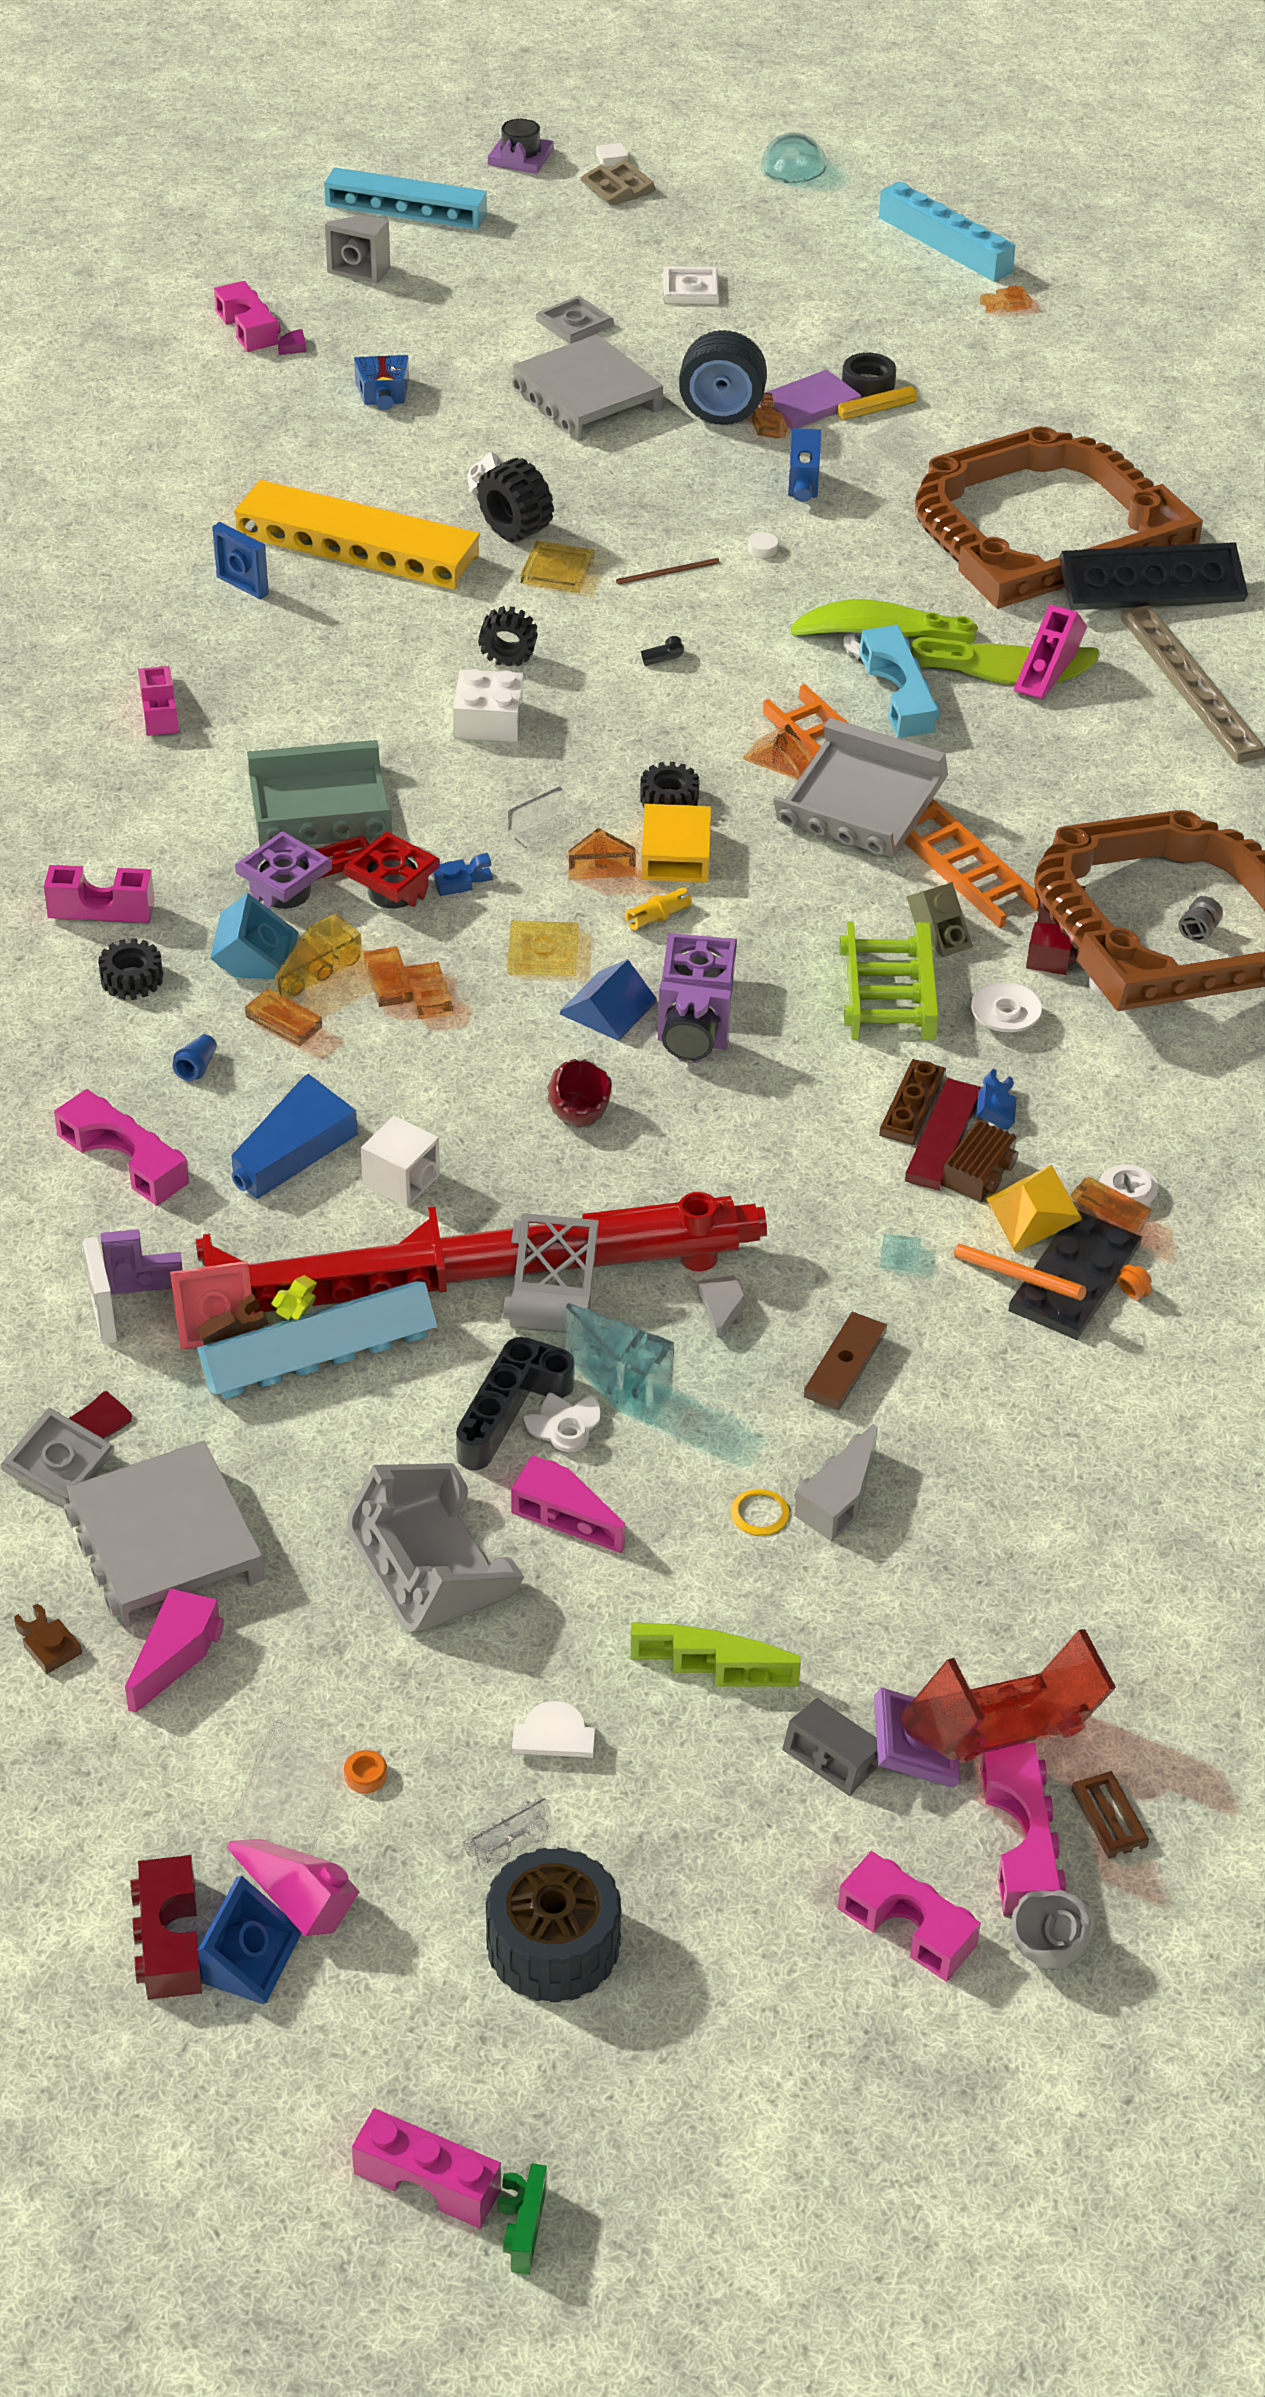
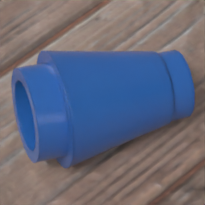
M202 1034L174 1054L172 1064L175 1074L185 1081H193L203 1077L217 1049L215 1039L210 1035Z

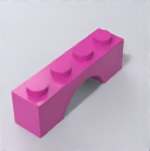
M85 1089L54 1110L57 1136L81 1153L94 1149H114L130 1156L132 1159L128 1165L131 1189L155 1206H158L189 1184L188 1161L184 1154L162 1142L155 1133L148 1132L142 1128L131 1116L122 1114L111 1106L105 1098L98 1097L90 1090Z
M984 1744L980 1770L985 1802L987 1805L1000 1808L1013 1816L1021 1825L1026 1837L1016 1848L1001 1854L997 1878L1003 1916L1013 1915L1014 1909L1019 1905V1900L1029 1892L1040 1890L1050 1892L1055 1890L1066 1891V1878L1064 1870H1057L1055 1859H1059L1060 1853L1059 1838L1057 1832H1050L1049 1822L1053 1821V1803L1051 1796H1044L1043 1786H1046L1047 1769L1045 1760H1038L1036 1744Z

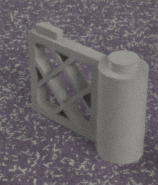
M522 1213L521 1221L514 1220L511 1243L519 1244L515 1283L512 1296H505L503 1319H510V1327L587 1334L598 1220ZM530 1223L546 1224L555 1236L537 1250L528 1239ZM553 1225L566 1227L558 1233ZM574 1227L588 1228V1244L575 1253L562 1237ZM559 1240L571 1254V1257L557 1269L553 1270L541 1254ZM527 1245L534 1252L528 1258H526ZM585 1252H587L586 1266L579 1259ZM538 1257L550 1271V1274L539 1283L523 1282L525 1267ZM576 1261L585 1272L583 1288L566 1286L558 1274ZM553 1278H555L560 1285H551L547 1283L550 1282Z

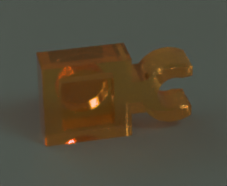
M1012 285L996 290V294H982L980 296V305H986V313H993L1001 308L1005 312L1031 308L1032 298L1022 286Z

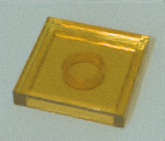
M536 540L520 574L521 583L580 593L595 559V550Z
M511 920L507 974L576 976L579 923Z

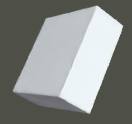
M622 143L596 146V155L605 167L615 166L624 159L628 161V154Z

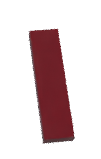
M947 1078L906 1170L905 1182L940 1191L944 1164L961 1143L978 1103V1091L982 1087Z

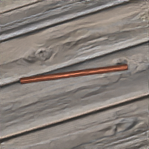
M719 558L616 579V583L619 585L718 564Z

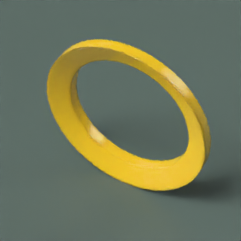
M752 1489L741 1493L735 1498L731 1506V1517L735 1525L742 1531L751 1535L767 1536L780 1531L787 1524L789 1507L787 1502L773 1491ZM754 1495H764L773 1498L779 1503L782 1515L776 1523L770 1526L757 1527L746 1523L739 1515L738 1508L746 1498Z

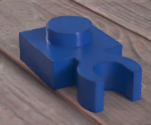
M993 1068L984 1077V1086L978 1091L977 1116L1002 1129L1008 1130L1015 1123L1017 1097L1008 1093L1013 1087L1014 1081L1012 1077L1008 1076L1003 1083L1000 1082L996 1077L997 1070Z

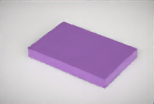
M826 369L765 392L759 405L792 430V428H799L838 413V405L840 403L859 399L861 395Z

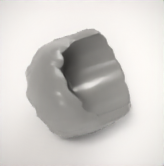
M1040 1890L1029 1892L1019 1900V1905L1013 1911V1923L1010 1928V1934L1015 1947L1041 1969L1062 1970L1083 1957L1093 1935L1094 1916L1084 1900L1067 1891L1055 1890L1050 1892Z

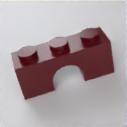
M1041 904L1039 905L1038 919L1034 923L1029 942L1026 968L1067 975L1069 963L1076 964L1079 950L1072 946L1069 941L1070 937L1065 936L1061 932L1060 925L1053 922L1050 912L1045 911Z
M192 1855L138 1861L139 1879L130 1880L133 1907L140 1906L141 1917L132 1918L134 1944H142L143 1956L134 1957L136 1983H145L148 2000L202 1994L197 1931L176 1933L166 1929L176 1919L197 1916Z

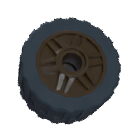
M546 1847L536 1849V1851L530 1853L526 1852L503 1866L501 1872L492 1880L490 1891L486 1897V1945L491 1967H494L497 1972V1977L519 1995L523 1994L528 1996L529 1999L536 2001L545 2000L550 2001V2003L581 1998V1995L588 1992L591 1993L597 1989L599 1984L610 1976L614 1964H617L621 1944V1896L619 1889L615 1886V1880L612 1875L597 1860L587 1857V1854L557 1847V1849H547Z

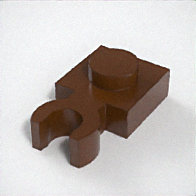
M33 1605L36 1619L32 1622L24 1621L19 1614L14 1616L17 1632L25 1636L23 1638L24 1648L45 1674L52 1672L82 1654L80 1643L59 1618L49 1624L47 1623L46 1611L41 1605Z

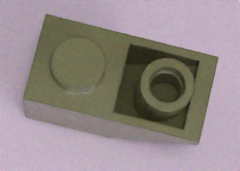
M953 882L906 896L915 926L916 922H930L932 947L941 957L973 947Z

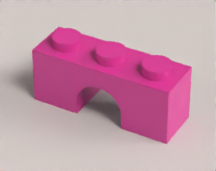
M246 281L214 288L215 310L226 325L236 324L237 340L247 352L278 345V334L281 333L279 320L277 317H273L266 303L263 304L257 292L252 290Z
M49 865L44 883L48 918L150 923L155 902L152 869L117 868L113 886L100 888L87 881L83 866Z
M873 1851L868 1853L840 1885L837 1909L872 1933L884 1921L890 1918L902 1917L914 1922L918 1929L913 1934L910 1958L945 1982L951 1978L977 1947L981 1922L976 1920L970 1911L960 1906L956 1907L941 1897L932 1886L924 1882H918L903 1872L897 1863L890 1859H884Z
M373 2108L352 2145L354 2174L395 2192L402 2181L418 2184L435 2197L438 2203V2211L479 2229L482 2228L502 2190L501 2162L376 2108Z

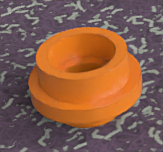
M1127 1264L1121 1269V1275L1117 1278V1283L1124 1293L1134 1300L1148 1297L1152 1293V1286L1150 1284L1152 1279L1144 1268Z

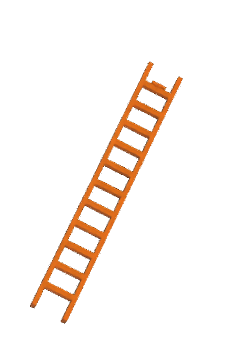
M806 684L801 685L799 690V699L805 706L788 713H784L770 699L764 700L763 714L786 734L788 740L794 741L812 759L821 748L814 739L824 735L823 726L828 718L848 723ZM813 714L822 719L821 724L807 730H803L795 723ZM932 799L916 825L932 818L942 828L923 837L912 830L904 843L948 883L953 882L954 888L998 928L1005 926L1006 914L993 901L1013 892L1020 896L1034 910L1039 911L1040 899L1037 898L1035 889ZM950 837H953L962 845V847L942 856L932 847V845ZM971 855L983 864L964 874H961L951 865ZM993 873L1004 882V884L984 893L972 884Z

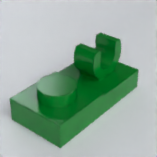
M534 2163L530 2164L527 2182L517 2173H504L502 2187L507 2190H515L518 2194L512 2198L498 2197L499 2212L506 2215L518 2213L516 2224H507L503 2253L511 2254V2272L530 2275L547 2191V2165Z

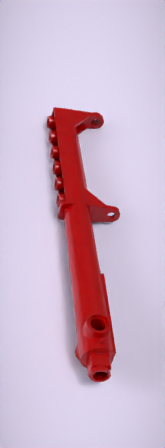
M705 1192L688 1193L679 1202L584 1213L582 1218H580L599 1221L594 1267L680 1258L681 1263L687 1269L702 1272L716 1265L718 1253L738 1251L739 1243L760 1241V1237L767 1236V1221L763 1206L756 1207L755 1203L735 1206L731 1196L714 1198ZM428 1207L429 1219L398 1244L248 1264L251 1291L260 1305L258 1309L254 1310V1313L276 1311L278 1308L271 1303L278 1291L289 1290L294 1280L303 1275L317 1283L312 1291V1294L316 1296L312 1306L349 1302L412 1282H425L428 1292L439 1291V1293L447 1292L446 1283L515 1276L519 1244L511 1243L513 1228L440 1238L436 1207ZM546 1224L530 1225L528 1239L537 1250L555 1236ZM553 1225L558 1233L566 1227ZM574 1227L562 1238L576 1253L588 1244L589 1229ZM210 1233L203 1234V1238L196 1239L198 1261H204L205 1267L244 1262L212 1246ZM559 1240L541 1254L553 1270L557 1269L571 1257V1254ZM528 1245L526 1258L534 1253ZM587 1252L579 1257L585 1266ZM537 1257L525 1267L524 1275L550 1271ZM574 1261L564 1270L581 1269V1267Z

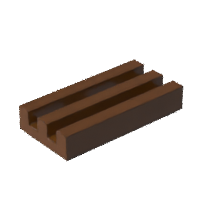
M1112 1771L1073 1782L1071 1790L1108 1859L1116 1857L1118 1852L1123 1851L1124 1854L1132 1852V1849L1135 1847H1139V1849L1148 1847L1149 1838ZM1105 1784L1132 1836L1127 1837L1116 1818V1813L1111 1804L1106 1800L1099 1786ZM1088 1789L1090 1790L1107 1824L1109 1825L1113 1835L1115 1836L1116 1841L1113 1840L1108 1828L1106 1827L1101 1815L1099 1814L1094 1802L1092 1801L1087 1791Z

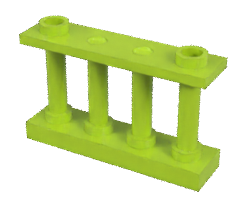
M847 921L846 935H840L839 954L840 956H846L849 1005L844 1006V1026H851V1039H859L860 1023L914 1024V1027H921L922 1040H936L938 1005L930 922H916L915 936H909L908 940L855 939L854 921ZM856 953H908V957H914V959H911L910 963L857 962ZM858 976H910V980H916V982H913L912 986L859 985ZM860 999L912 1000V1003H918L919 1006H915L914 1010L860 1009Z

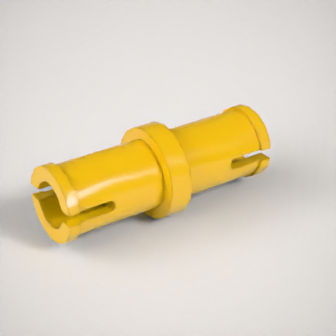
M680 887L663 896H652L648 899L647 903L626 910L625 920L628 922L635 919V922L628 925L632 930H637L656 920L662 922L667 920L670 914L684 908H689L692 905L691 896L681 897L688 893V890L684 887Z

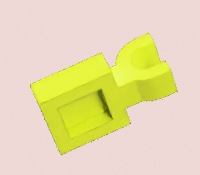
M303 1275L294 1280L289 1290L278 1291L271 1303L278 1308L276 1313L287 1320L294 1318L298 1321L312 1306L316 1298L312 1291L317 1283Z

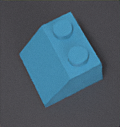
M246 893L220 913L210 959L234 977L287 980L290 978L299 932L252 895Z

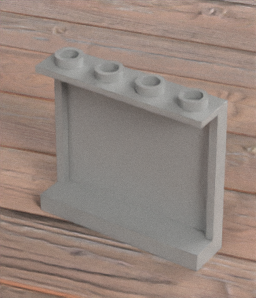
M599 334L513 365L512 385L514 390L529 400L532 406L541 410L549 420H553L566 434H570L577 441L582 440V425L642 403L653 413L663 409V385Z
M828 718L823 726L825 742L786 799L778 796L774 797L773 801L777 820L789 827L794 826L812 832L817 836H825L846 845L869 850L874 854H882L894 858L947 778L946 754L939 750Z
M205 1440L67 1486L69 1503L64 1505L67 1521L71 1528L78 1526L81 1533L77 1534V1539L84 1557L92 1556L94 1562L90 1566L94 1580L98 1587L105 1585L108 1591L104 1593L108 1611L112 1617L119 1615L125 1629L131 1627L129 1612L165 1600L170 1588L188 1592L242 1572L249 1585L265 1580L262 1553Z

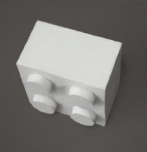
M460 669L453 706L454 738L518 742L523 708V673Z

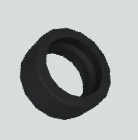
M872 352L858 353L845 360L842 369V381L858 392L861 398L891 391L895 388L896 365L890 358L882 354ZM861 374H872V375H877L878 377H865V376H860V375H861Z

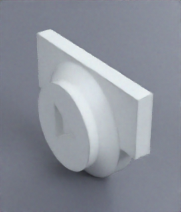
M544 1702L529 1712L525 1724L514 1723L512 1754L593 1758L595 1727H584V1719L581 1713L574 1706L566 1702Z

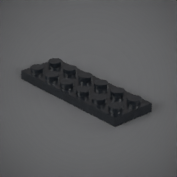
M1236 542L1064 550L1059 556L1070 610L1245 601L1248 597Z

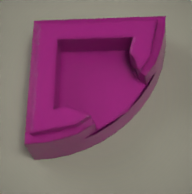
M303 329L288 332L279 339V355L307 353Z

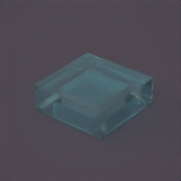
M884 1233L880 1268L917 1273L921 1238Z

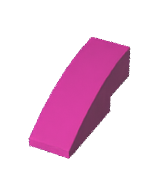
M170 666L139 668L138 675L147 736L179 733Z

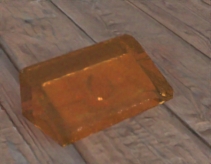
M1091 1177L1084 1178L1070 1196L1075 1202L1137 1234L1138 1232L1141 1233L1151 1214L1150 1207Z

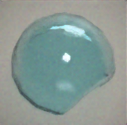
M789 132L779 135L768 144L763 152L760 170L764 176L767 175L774 179L783 180L784 183L792 185V183L811 181L821 176L827 169V161L824 151L814 138L804 133Z

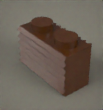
M978 1120L944 1164L942 1186L980 1202L987 1196V1193L994 1194L1001 1183L1003 1172L1005 1170L1011 1171L1018 1159L1019 1152L1015 1150L1017 1138L1015 1134H1009L1008 1131L1003 1132L1001 1128L997 1129L994 1125L990 1126L988 1122L983 1123L982 1120Z

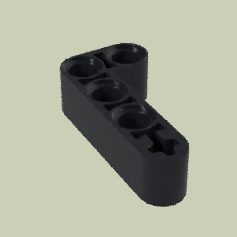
M515 1337L509 1340L501 1350L457 1427L456 1454L458 1463L468 1470H480L487 1467L530 1392L543 1396L553 1393L560 1398L570 1395L574 1389L575 1376L573 1355L563 1348L527 1337Z

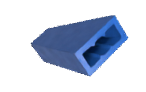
M308 1073L302 1077L231 1155L232 1180L241 1191L246 1190L256 1199H259L357 1136L356 1110Z

